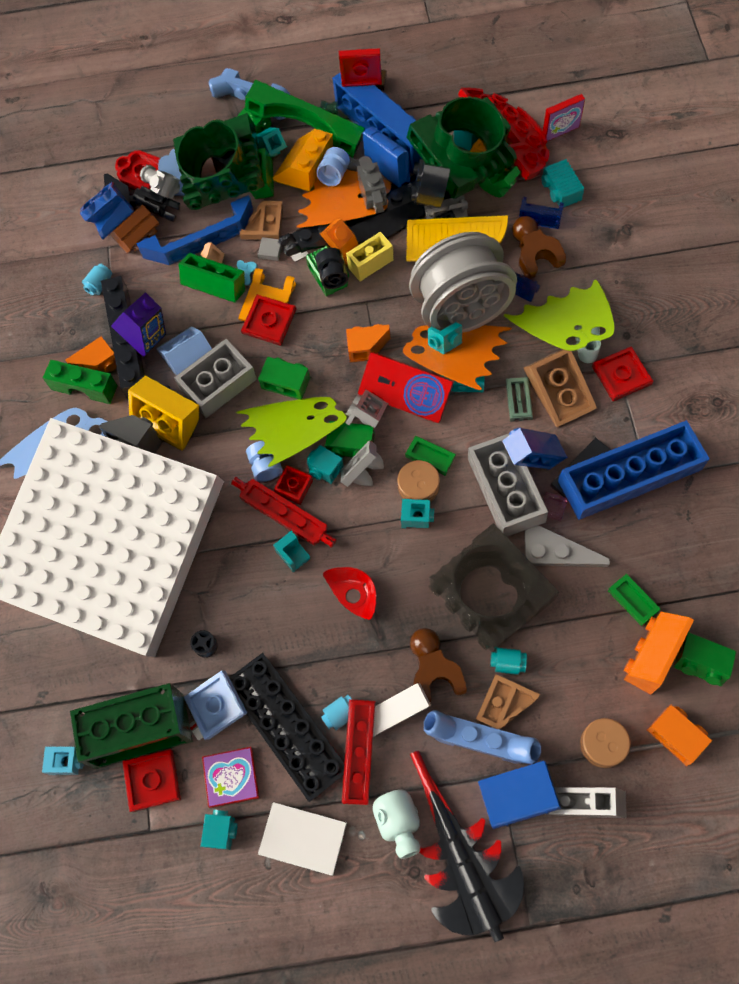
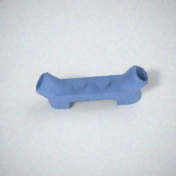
M229 68L224 69L220 76L211 78L208 82L214 98L231 95L240 100H245L253 84L240 79L239 72ZM272 83L271 87L290 94L284 87ZM274 117V118L277 119V120H282V119H285L286 117Z
M437 710L429 712L424 720V732L444 744L456 745L492 755L515 764H535L541 754L540 742L534 737L520 736L449 716Z

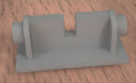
M464 196L454 200L453 198L445 199L442 201L440 208L424 206L427 219H432L450 210L453 211L456 218L468 216V203Z

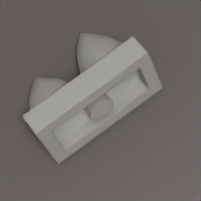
M369 440L341 469V483L347 487L352 482L362 486H373L372 478L365 468L374 470L384 469L383 459L376 452L377 445Z

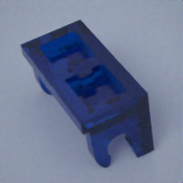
M523 196L519 217L529 216L535 219L538 226L559 229L564 203L560 202L559 208L528 204L526 202L527 197Z

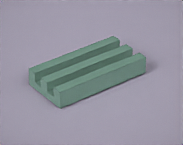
M528 377L506 379L510 422L515 421V419H519V421L527 418L532 420L533 413ZM519 383L524 385L527 413H523ZM511 384H515L518 413L514 412Z

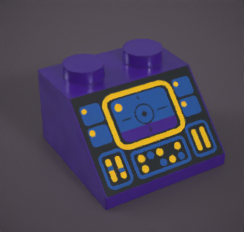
M146 292L130 305L111 325L143 357L166 335L162 308Z

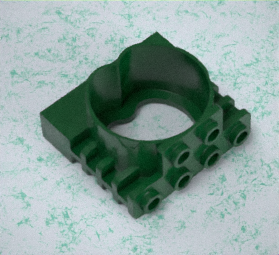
M469 96L453 99L444 106L442 111L437 112L434 117L429 114L411 123L406 136L425 163L450 168L446 190L453 200L473 190L475 184H482L485 179L493 178L496 173L500 174L504 172V169L512 168L517 159L515 150L506 142L511 126L488 97L480 99ZM452 131L470 132L483 142L486 151H464L456 146L453 135L449 133Z
M248 113L225 121L212 120L204 127H192L184 135L173 139L179 172L181 173L180 181L183 184L182 193L185 196L183 201L190 210H199L202 207L218 204L223 200L236 198L241 194L257 191L264 187L263 174L260 169L261 162L258 158L259 151L256 147L258 145L256 128ZM235 151L231 161L223 170L215 175L201 178L202 168L209 158H221L227 152Z

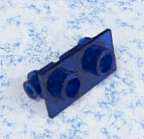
M516 273L515 295L532 302L534 294L539 291L541 285L538 284V281H533Z

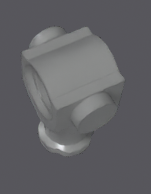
M146 165L142 168L140 172L141 180L149 183L150 190L156 194L173 199L174 195L179 192L180 179L162 170L156 171L152 165Z

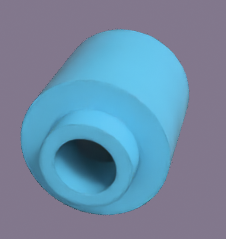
M103 264L94 266L82 281L84 290L91 295H99L102 292L101 280L110 279L112 276L111 270Z
M349 695L344 698L341 696L322 710L324 715L321 718L328 729L334 727L335 730H338L348 723L349 699H351Z

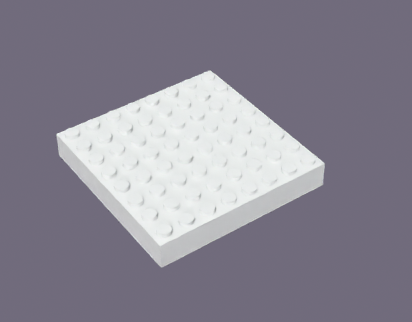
M50 418L0 535V600L144 656L155 657L224 481L215 474Z

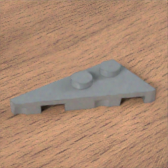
M539 525L524 530L525 566L608 567L610 565L609 558Z

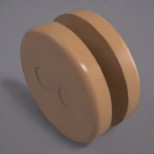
M422 460L407 463L398 474L399 494L403 499L433 501L438 495L440 488V477L437 469L432 464Z
M601 718L591 722L585 728L581 735L580 747L584 757L592 765L599 768H612L624 761L629 754L630 737L626 729L619 722L609 718Z

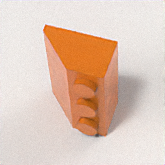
M660 612L656 618L652 616L645 628L649 631L646 638L641 637L634 649L638 651L635 659L630 658L623 670L627 673L624 680L650 695L662 685L694 620L690 617Z

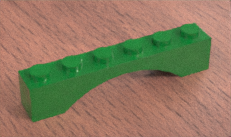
M256 79L245 98V110L259 117L296 119L317 130L333 134V147L343 149L352 158L362 141L364 127Z

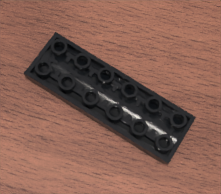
M261 653L229 677L247 711L246 715L309 803L344 776V762L264 653Z

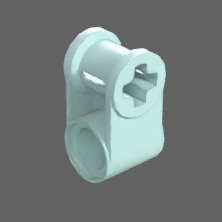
M577 325L575 326V329L580 330L582 329V326ZM600 327L593 328L591 333L593 335H600ZM575 337V340L578 344L580 342V338ZM591 341L587 346L578 349L579 359L584 363L596 361L601 341Z

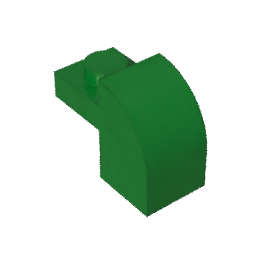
M514 166L500 174L496 173L493 178H487L484 183L479 185L492 196L503 197L516 183L517 180L515 178L521 172L517 166Z

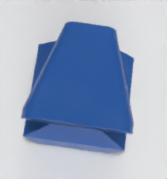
M112 182L88 200L80 209V215L85 221L95 223L102 240L134 213V208Z

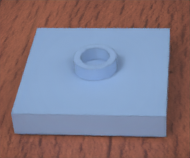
M223 670L184 696L204 740L211 739L247 714L228 674Z

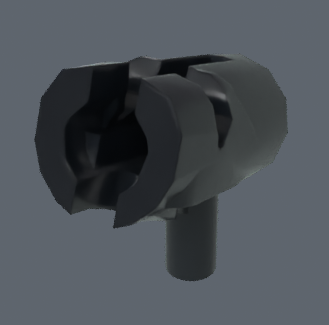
M144 186L140 189L136 188L133 195L136 206L144 205L148 211L174 222L176 216L167 212L166 207L170 206L179 210L181 203L158 195Z

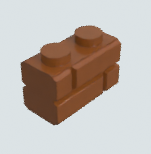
M141 205L110 235L125 252L128 253L130 250L136 252L139 249L136 243L146 236L150 238L158 232L156 227L159 225V222L144 205Z

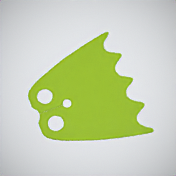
M597 280L593 281L589 289L583 290L571 287L569 294L563 298L548 296L546 304L542 306L526 304L521 315L504 314L505 318L533 336L569 351L581 349L591 341L607 339L614 333L611 308ZM580 325L582 329L576 330L574 327ZM595 327H603L606 332L602 335H593L591 330ZM569 337L580 338V342L576 345H569L566 343V340Z
M330 397L290 400L236 412V414H247L249 416V419L241 424V427H253L256 429V432L249 440L264 441V446L257 454L274 455V459L269 463L268 467L274 466L316 443L342 425L347 418L343 411H338L335 408L336 402ZM318 402L328 403V406L324 409L318 410L314 408V405ZM329 415H336L338 420L333 423H326L324 418ZM308 416H315L312 420L307 419Z

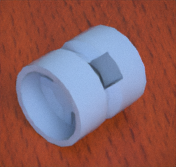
M339 147L329 148L317 168L316 174L318 179L327 186L338 185L350 163L348 154Z
M264 441L253 443L246 449L249 463L252 465L251 469L254 478L258 482L271 481L279 477L283 472L280 462L268 467L269 463L274 459V455L257 454L264 446Z

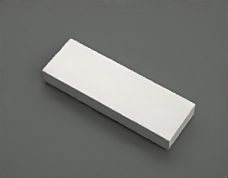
M420 683L375 706L373 737L431 706Z

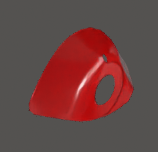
M336 567L323 572V577L334 595L346 609L367 620L373 617L376 608V590L372 579L364 571L352 567ZM350 589L358 590L361 595L360 600L356 603H349L345 597L347 591Z

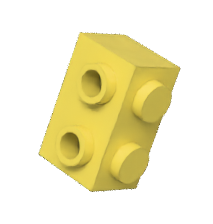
M381 232L377 233L346 253L349 270L359 281L364 280L394 260L393 245Z

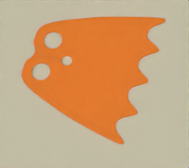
M346 170L342 180L336 186H327L317 179L314 183V189L302 195L311 201L310 205L298 210L299 213L306 215L308 219L296 227L331 224L334 220L340 218L343 221L376 214L374 208L366 209L363 198L358 197V194H361L358 173ZM383 179L387 194L391 190V183ZM387 199V205L383 206L384 210H385V209L387 208V206H388V199Z
M427 325L419 326L412 333L413 340L404 346L403 353L411 360L442 376L474 389L482 390L475 380L480 376L492 375L485 368L484 364L487 361L500 359L492 352V348L507 344L506 341L498 337V334L512 328L483 325L472 331L462 333V343L449 352L442 354L428 345V338L420 336L422 331L428 330L430 327ZM422 346L425 351L421 354H415L411 351V348Z

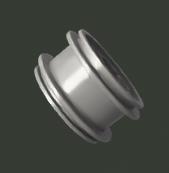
M480 232L459 233L439 241L426 250L416 261L411 272L409 289L413 298L423 304L421 316L427 326L441 331L457 322L462 325V333L489 323L509 306L515 295L517 276L511 266L502 263L504 252L501 244L496 239Z

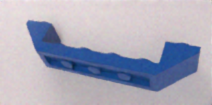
M250 196L238 198L230 203L234 216L212 226H207L205 229L189 234L175 242H170L163 247L160 246L155 235L136 243L142 257L171 265L183 260L189 253L196 254L203 251L207 243L211 242L217 245L240 235V231L242 229L245 230L249 218L254 211Z

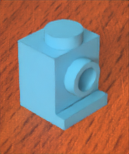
M45 747L42 773L48 775H78L79 769L83 768L84 764L77 760L75 747ZM68 758V766H65L64 761Z

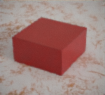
M286 465L274 491L281 497L301 505L313 483V478L309 474Z

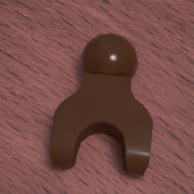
M521 216L512 225L513 236L520 242L519 247L521 249L518 266L526 279L530 280L536 277L538 271L536 261L538 259L548 260L554 268L565 265L566 254L560 242L554 237L546 236L541 229L538 230V224L534 218Z
M420 628L410 638V649L418 657L417 661L419 664V670L415 674L413 685L421 684L430 704L432 701L430 685L437 679L448 681L456 695H465L467 687L460 666L443 656L442 651L439 650L441 645L440 638L435 631L429 628Z

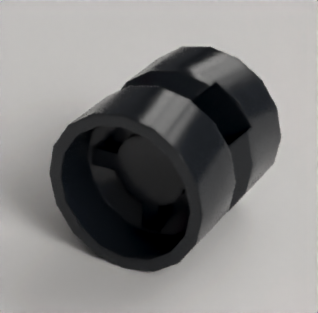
M327 248L316 255L315 260L321 284L324 288L336 289L348 282L346 266H344L343 255L339 249Z

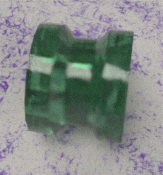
M326 100L321 101L320 108L338 115V101H333L332 103H328Z

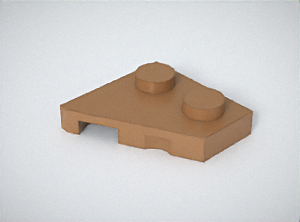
M262 201L257 207V211L249 218L248 226L245 230L242 229L240 231L241 239L261 240L262 237L279 239L283 212L282 201Z
M495 674L475 721L501 730L533 704L540 694Z

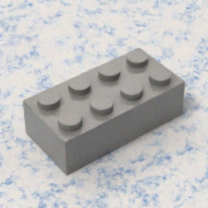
M509 434L468 448V461L502 538L546 523L548 515L546 506L527 466L514 465L502 440L507 438Z

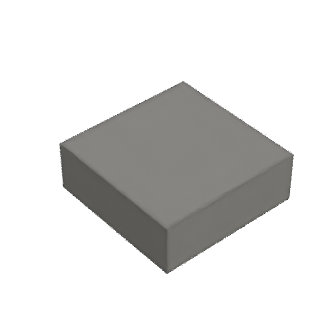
M262 237L258 258L279 261L282 249L278 243L279 239Z

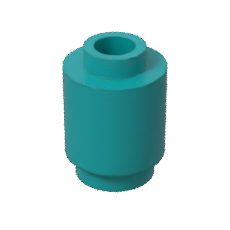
M497 648L496 652H491L490 667H495V672L518 675L519 672L525 673L527 653L507 648Z

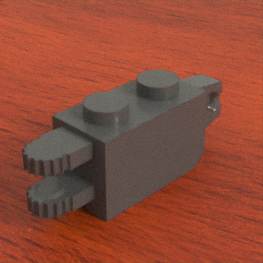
M363 156L359 159L360 166H357L359 188L366 209L374 208L376 213L384 212L383 206L387 205L386 187L377 162L372 163L370 157Z

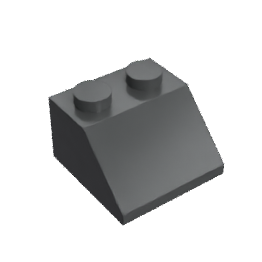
M130 415L101 423L99 426L105 437L154 454L162 444L158 437L159 434L153 428V423L145 417L140 419Z

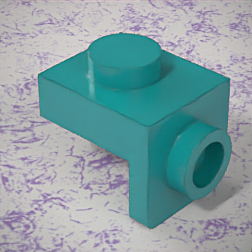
M457 322L441 331L433 327L428 328V345L442 354L449 352L462 343V325Z

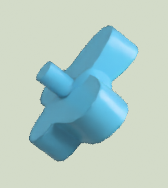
M238 260L237 267L244 271L245 285L249 286L252 283L250 275L258 266L252 261L245 263L242 260Z

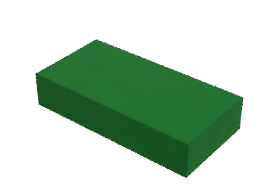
M415 436L405 453V457L412 461H426L432 464L438 473L446 476L456 458V454Z
M627 573L608 589V592L641 626L660 611V607Z

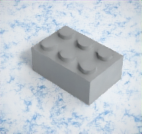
M227 339L223 340L174 377L179 389L189 400L199 405V411L205 418L209 417L257 380L252 365Z

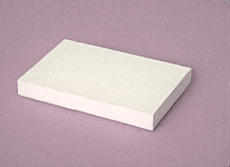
M273 802L258 855L333 876L347 823Z

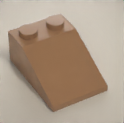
M561 349L524 367L533 390L556 427L597 408L572 351Z

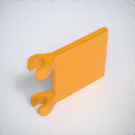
M256 268L238 319L245 322L257 294L288 304L291 294L296 287L295 278L287 276L283 290L262 284L265 280L263 269Z

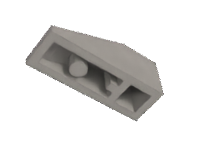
M554 787L561 809L550 812L548 815L627 818L626 791L618 788Z

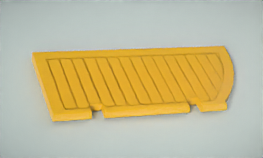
M508 215L407 220L406 261H417L426 250L439 241L464 232H480L496 239L501 244L507 230Z

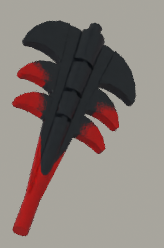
M419 750L415 751L410 756L420 776L440 838L434 845L420 848L419 853L433 860L447 859L448 866L438 874L425 875L424 879L440 890L457 891L458 897L453 903L444 907H432L431 911L440 924L451 932L461 935H477L489 930L494 943L504 939L498 925L514 915L523 899L524 878L521 867L516 866L514 871L503 879L493 880L491 878V872L500 861L502 852L501 841L497 840L487 850L475 851L473 846L482 837L485 829V819L481 818L471 827L462 829L430 776Z

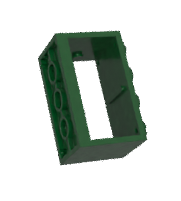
M171 683L70 711L77 760L95 769L193 742L184 694Z

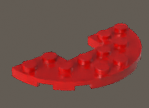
M461 88L458 93L460 97L471 96L480 99L488 97L495 104L500 114L509 122L511 129L508 138L512 143L509 146L515 150L517 155L514 166H517L520 170V175L525 180H529L540 174L549 159L550 150L546 147L547 138L537 122L521 107L518 106L516 109L508 104V99L499 94L493 93L491 96L483 93V89Z

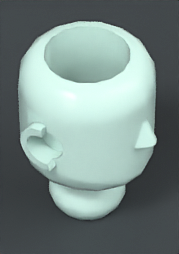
M394 790L378 797L373 803V813L382 838L386 841L396 842V854L401 859L418 854L420 852V843L414 838L413 833L418 830L420 820L417 808L410 794L405 790Z

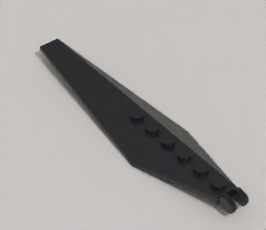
M416 175L411 176L410 181L401 184V187L391 183V190L386 194L388 206L384 212L344 221L355 235L358 244H362L379 232L389 239L407 227V220L421 219L426 216L424 206L414 204V201L410 198L411 187L415 185ZM447 190L443 200L452 198ZM330 224L299 228L292 234L287 233L280 237L278 243L281 247H286L284 253L287 257L300 252H306L310 249L330 247L320 235Z

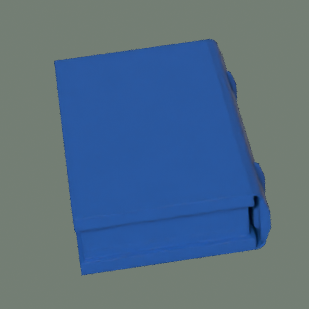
M373 126L363 131L365 156L370 157L372 163L377 162L380 173L398 187H401V184L409 182L408 151Z
M546 761L478 781L493 829L503 826L508 827L510 824L543 814L548 815L550 812L561 809Z

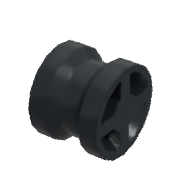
M206 630L196 632L190 640L191 648L202 658L211 657L218 648L216 639Z

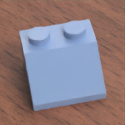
M191 326L156 349L174 374L178 375L212 348L203 333Z

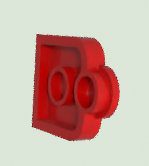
M140 150L133 151L128 156H121L116 160L115 164L119 181L134 190L136 188L140 189L142 186L151 189L149 183L141 180L140 172L146 165H152L157 171L160 158Z

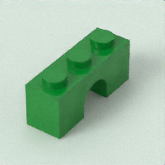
M50 360L43 375V380L53 391L71 395L73 389L85 393L90 400L111 404L118 387L110 373Z

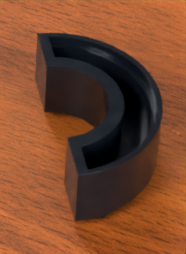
M419 158L418 162H414L413 175H416L415 185L411 187L410 198L414 201V204L440 208L449 178V167L428 164L422 158Z

